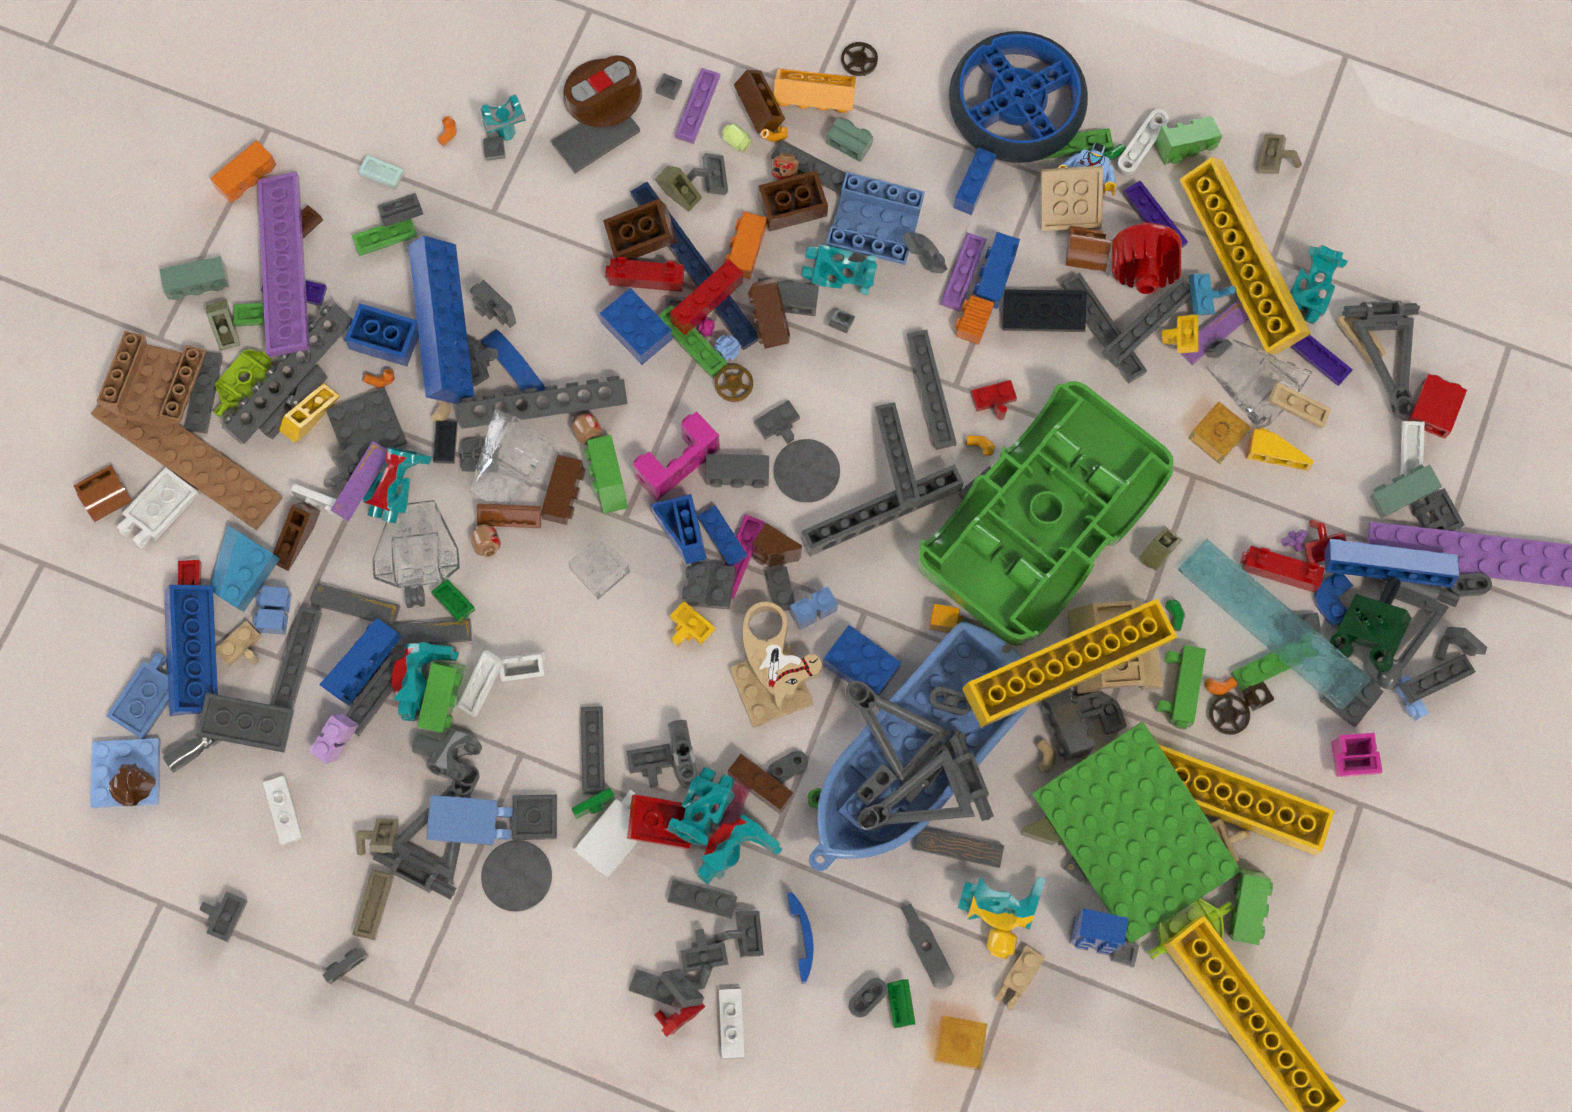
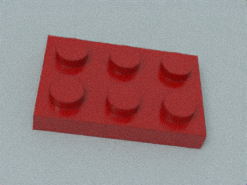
M637 794L632 795L627 839L690 849L691 843L667 830L672 818L679 821L683 820L685 816V808L682 807L683 803Z

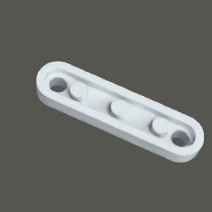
M1160 109L1152 111L1129 143L1117 163V169L1121 174L1126 176L1132 175L1140 166L1155 144L1161 126H1165L1169 122V116L1165 111Z

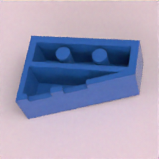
M1000 232L996 233L992 247L988 246L985 258L988 260L986 265L982 264L979 276L982 277L981 282H976L973 294H976L977 297L994 302L993 308L995 309L999 307L1020 242L1019 238Z
M691 494L650 504L656 521L686 564L707 559L697 512Z

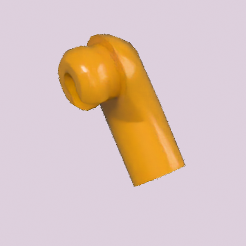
M779 126L777 132L763 129L761 137L772 143L781 141V139L785 140L788 137V128Z

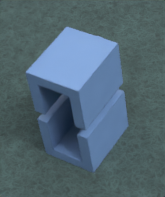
M262 586L261 592H258L257 605H260V609L254 615V626H256L260 633L286 635L289 616L285 615V612L290 610L292 596L288 588Z
M827 586L812 594L811 600L806 597L790 605V614L799 630L817 622V611H819L818 616L820 620L837 612L838 603Z

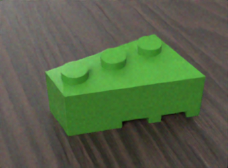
M1209 116L1192 120L1191 124L1183 125L1182 122L1177 123L1174 128L1168 129L1167 125L1161 126L1155 147L1164 165L1169 163L1176 164L1185 157H1195L1204 150L1211 151L1217 148L1222 134L1213 117Z
M607 435L587 440L588 448L584 450L587 461L592 462V465H588L591 478L595 477L596 479L592 484L594 493H599L603 514L627 509L624 485L612 436Z
M443 660L431 663L417 727L440 733L451 728L453 716L451 715L453 708L457 704V694L466 666Z
M1240 868L1238 888H1234L1236 900L1234 910L1231 913L1229 937L1233 941L1259 945L1260 939H1263L1265 935L1263 921L1264 917L1267 918L1269 913L1267 899L1268 896L1272 895L1273 883L1264 872Z

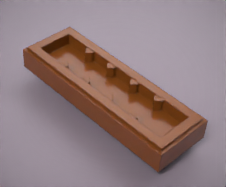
M478 503L477 526L486 524L498 527L541 528V506Z

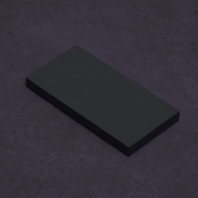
M1004 289L1003 331L1085 332L1087 291Z

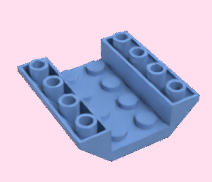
M846 172L840 202L826 245L867 256L874 255L879 259L905 265L910 251L902 236L907 232L915 233L925 191Z

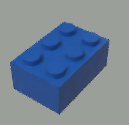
M629 288L600 312L601 323L641 365L673 340L672 330L632 288Z
M359 303L345 342L349 350L407 367L419 338L417 320Z
M848 625L823 658V665L847 683L852 681L864 682L878 696H880L901 666L899 660L850 625Z
M1084 908L1074 917L1070 944H1075L1076 949L1088 950V948L1097 949L1099 954L1110 955V953H1114L1124 945L1129 918Z

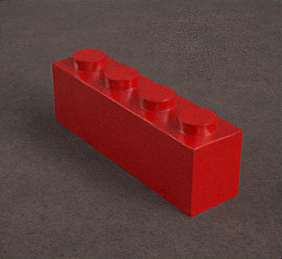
M730 259L726 261L670 312V322L681 333L686 335L743 284L744 272Z

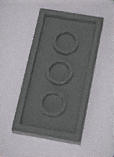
M631 117L620 124L610 127H592L579 123L551 142L575 174L638 134L640 128Z
M206 693L196 736L285 753L294 709Z

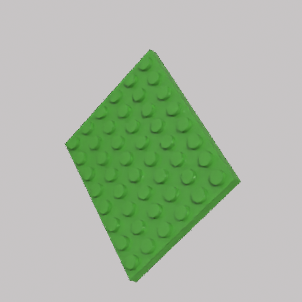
M1143 721L1031 793L1109 913L1129 918L1126 939L1130 943L1135 942L1156 928L1160 922L1163 923L1241 872L1240 867Z

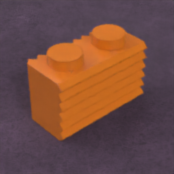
M971 295L969 300L965 299L961 309L964 315L962 318L958 317L954 328L958 330L956 337L979 345L993 310L994 302Z

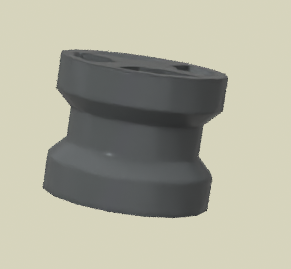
M419 585L417 588L405 587L407 608H412L414 605L425 606L423 585Z

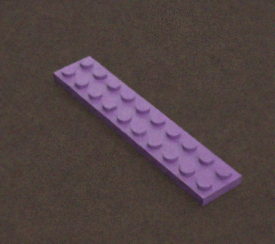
M297 172L257 180L266 354L269 357L310 349L300 182Z
M1369 522L1367 544H1381L1390 547L1458 555L1459 574L1484 573L1492 579L1572 588L1571 544Z

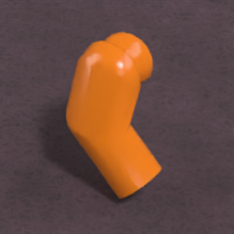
M450 116L443 118L444 133L437 138V141L443 147L457 133L456 122Z
M386 369L378 377L366 373L363 382L377 388H382L393 383L395 379L394 372L391 369Z
M1233 677L1228 678L1223 683L1212 678H1208L1204 682V687L1207 691L1218 696L1226 694L1237 686V682Z

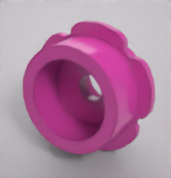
M706 317L705 320L700 322L699 332H702L703 337L712 336L715 321Z

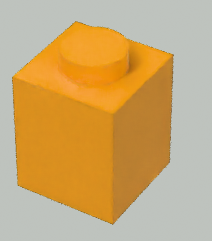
M934 604L929 630L949 633L962 621V615H958L959 608Z

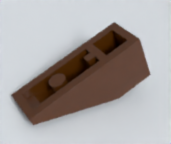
M305 502L296 503L291 506L273 554L280 558L276 564L277 566L287 571L290 570L312 533L320 515V510Z

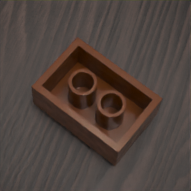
M817 170L758 185V198L764 216L767 217L769 232L827 217L828 203Z
M660 199L603 220L615 259L619 256L626 257V260H633L677 243L667 206Z
M773 278L753 283L748 291L750 304L754 303L755 306L753 318L755 324L759 323L760 327L759 332H757L759 343L764 345V349L789 344L791 335L778 279Z

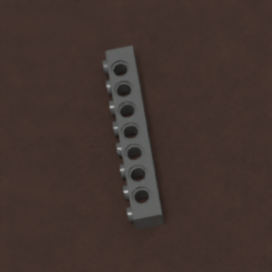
M327 304L320 311L321 317L317 321L312 320L308 324L310 349L301 351L305 355L304 361L301 363L296 359L297 352L281 355L278 358L280 360L276 367L272 365L265 373L267 377L262 382L258 381L251 388L252 394L248 398L245 396L237 404L239 408L234 414L230 412L223 419L225 424L222 428L240 444H245L351 325L353 319L337 304L330 306ZM325 321H329L332 324L330 332L324 329ZM312 336L318 339L317 347H313L310 344ZM285 366L291 369V376L289 378L284 377L282 373ZM271 382L277 384L278 389L275 393L269 391L268 386ZM257 397L262 398L264 401L261 409L255 406V399ZM243 413H247L250 416V421L246 425L241 422V415Z
M619 376L607 377L606 382L592 379L586 380V385L579 386L578 382L566 383V388L559 389L557 385L546 386L545 391L537 392L536 388L525 389L524 394L516 395V391L503 393L504 397L495 398V394L482 396L483 400L475 401L474 397L464 398L462 403L457 404L461 429L626 405L628 403L624 379H619ZM602 387H608L611 390V395L606 399L599 396V390ZM581 390L589 391L590 398L588 401L582 402L579 400L578 394ZM561 393L569 395V402L565 405L559 404L557 400ZM540 396H546L549 400L545 408H540L537 405V399ZM520 399H525L528 403V407L524 411H519L516 407V403ZM499 402H504L507 405V411L504 414L496 412L495 407ZM479 405H483L486 408V414L483 417H478L475 414V408Z
M955 464L916 481L921 499V505L900 509L896 490L802 530L801 539L809 556H813L961 491L964 481Z

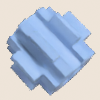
M728 334L726 337L722 335L716 340L717 343L714 349L725 361L729 358L733 360L739 355L738 352L741 349V345L733 335Z

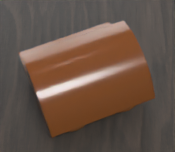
M1070 226L1065 266L1106 272L1111 249V232Z
M112 465L73 485L77 496L94 522L132 502L128 491Z

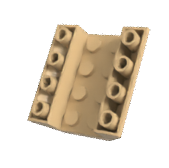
M1136 600L1092 603L1068 610L1070 635H1076L1146 603ZM1157 648L1077 684V694H1089L1107 688L1141 686V690L1162 689L1163 682L1159 650Z

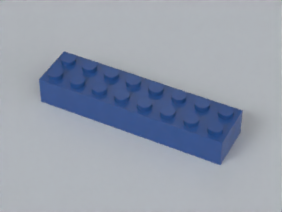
M422 236L409 244L408 247L425 396L430 399L458 404L462 403L464 398L473 397L474 389L456 244Z

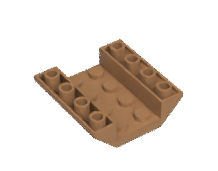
M124 331L97 398V403L122 419L160 428L180 423L207 351L187 345L183 352L147 344L145 335Z

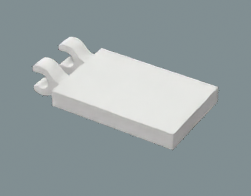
M165 468L122 513L125 519L116 528L124 537L131 533L134 525L140 528L142 531L133 538V541L142 550L148 544L150 538L156 541L196 499L199 493L168 468Z
M631 790L622 802L615 799L574 849L578 855L608 879L639 842L627 839L630 816L629 808L631 807L632 795L635 794Z

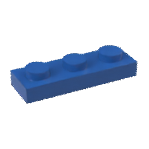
M716 505L698 515L699 520L729 566H734L748 557Z

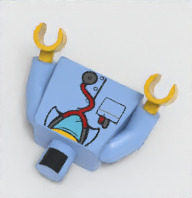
M1094 143L1091 151L1083 149L1081 153H1075L1062 165L1058 166V168L1102 166L1103 194L1106 191H1110L1112 196L1115 195V174L1113 166L1109 164V158L1103 156L1104 145Z

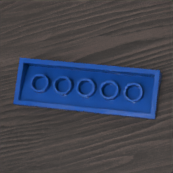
M169 585L164 590L169 716L202 714L206 693L218 695L213 586Z

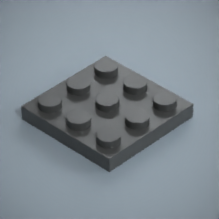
M385 387L326 409L341 449L344 450L351 446L359 460L362 459L372 441L385 449L387 447L398 448L408 444Z

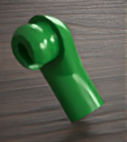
M1118 144L1107 152L1104 150L1103 156L1108 157L1110 161L1123 154L1126 148L1123 144Z
M1175 599L1173 601L1168 600L1165 608L1167 611H1171L1174 616L1171 625L1175 631H1181L1185 612L1179 601Z

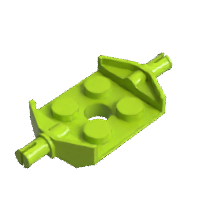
M244 350L215 383L216 390L221 398V404L213 413L220 418L227 409H238L237 404L245 396L248 398L252 394L251 388L258 381L262 382L267 377L265 373L273 365L271 362L272 357H269L264 351ZM245 373L250 374L248 381H240L241 375Z
M1198 899L1170 919L1158 924L1157 936L1159 943L1157 944L1158 946L1147 951L1148 955H1151L1150 958L1152 960L1162 953H1166L1171 957L1163 944L1194 919L1205 916L1219 936L1224 938L1223 917L1228 912L1234 910V907L1230 906L1232 905L1230 901L1216 908L1203 899Z

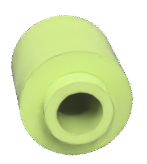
M735 123L732 125L728 124L722 131V139L737 151L744 152L752 143V139L749 138L750 135Z

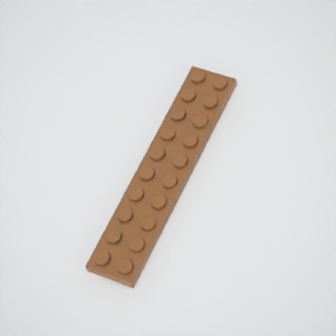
M100 404L91 413L98 421L256 531L283 499L280 494L178 423L160 428L122 419Z

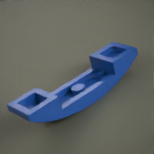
M496 329L480 341L485 348L497 349L499 357L496 360L515 381L523 394L525 389L536 388L537 392L545 391V386L500 331Z
M792 892L787 893L790 916L791 918L800 917L806 958L798 959L801 984H806L813 962V934L808 916L802 904Z

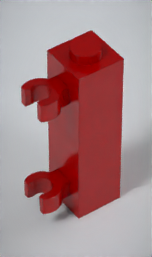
M617 256V259L610 258V266L606 265L605 278L609 279V285L682 292L684 265L675 264L674 261L657 263L626 260V257Z
M1250 546L1247 551H1243L1240 563L1243 564L1241 570L1243 572L1314 593L1321 586L1325 567L1319 566L1320 564L1308 563L1284 556L1263 547Z

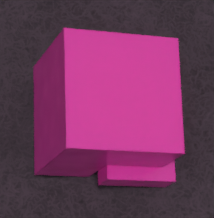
M1375 733L1340 735L1331 742L1337 778L1383 773L1380 753L1376 751Z

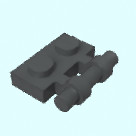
M1445 488L1426 496L1424 500L1427 505L1422 506L1420 500L1412 503L1415 509L1414 514L1417 518H1420L1424 528H1440L1441 530L1455 531L1465 525ZM1428 512H1432L1436 522H1431L1427 515Z

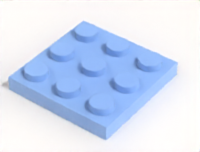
M159 738L92 742L90 807H123V805L118 804L112 798L109 792V782L114 775L119 773L118 768L121 767V764L129 765L135 763L138 767L144 768L156 780V785L151 790L149 796L140 801L136 806L159 805L161 740Z

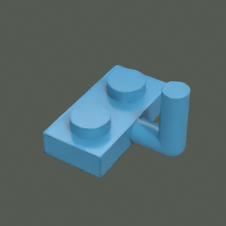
M1210 273L1188 276L1194 315L1215 314L1213 298L1225 297L1234 294L1236 291L1234 286L1212 290Z

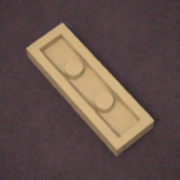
M1279 382L1274 384L1268 403L1319 428L1325 427L1331 408Z

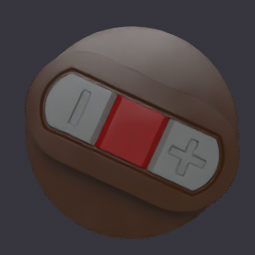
M615 55L604 59L590 60L574 69L568 76L563 90V100L569 114L580 123L592 127L614 126L631 117L638 109L642 100V86L633 61L625 56Z

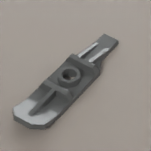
M911 903L902 907L901 909L910 926V940L933 986L943 989L951 985L954 975L930 927L919 920ZM924 942L930 944V949L927 951L922 948Z

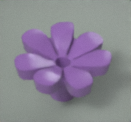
M1304 529L1297 531V533L1294 530L1288 533L1289 537H1284L1281 544L1284 547L1288 545L1294 546L1296 552L1302 551V542L1304 537L1307 536V531Z

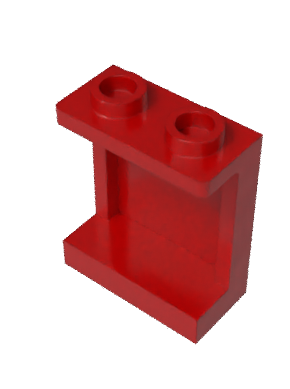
M1428 374L1422 382L1423 386L1413 412L1409 415L1407 421L1425 422L1424 431L1446 439L1452 432L1467 389L1462 388L1460 384L1445 381L1438 375Z

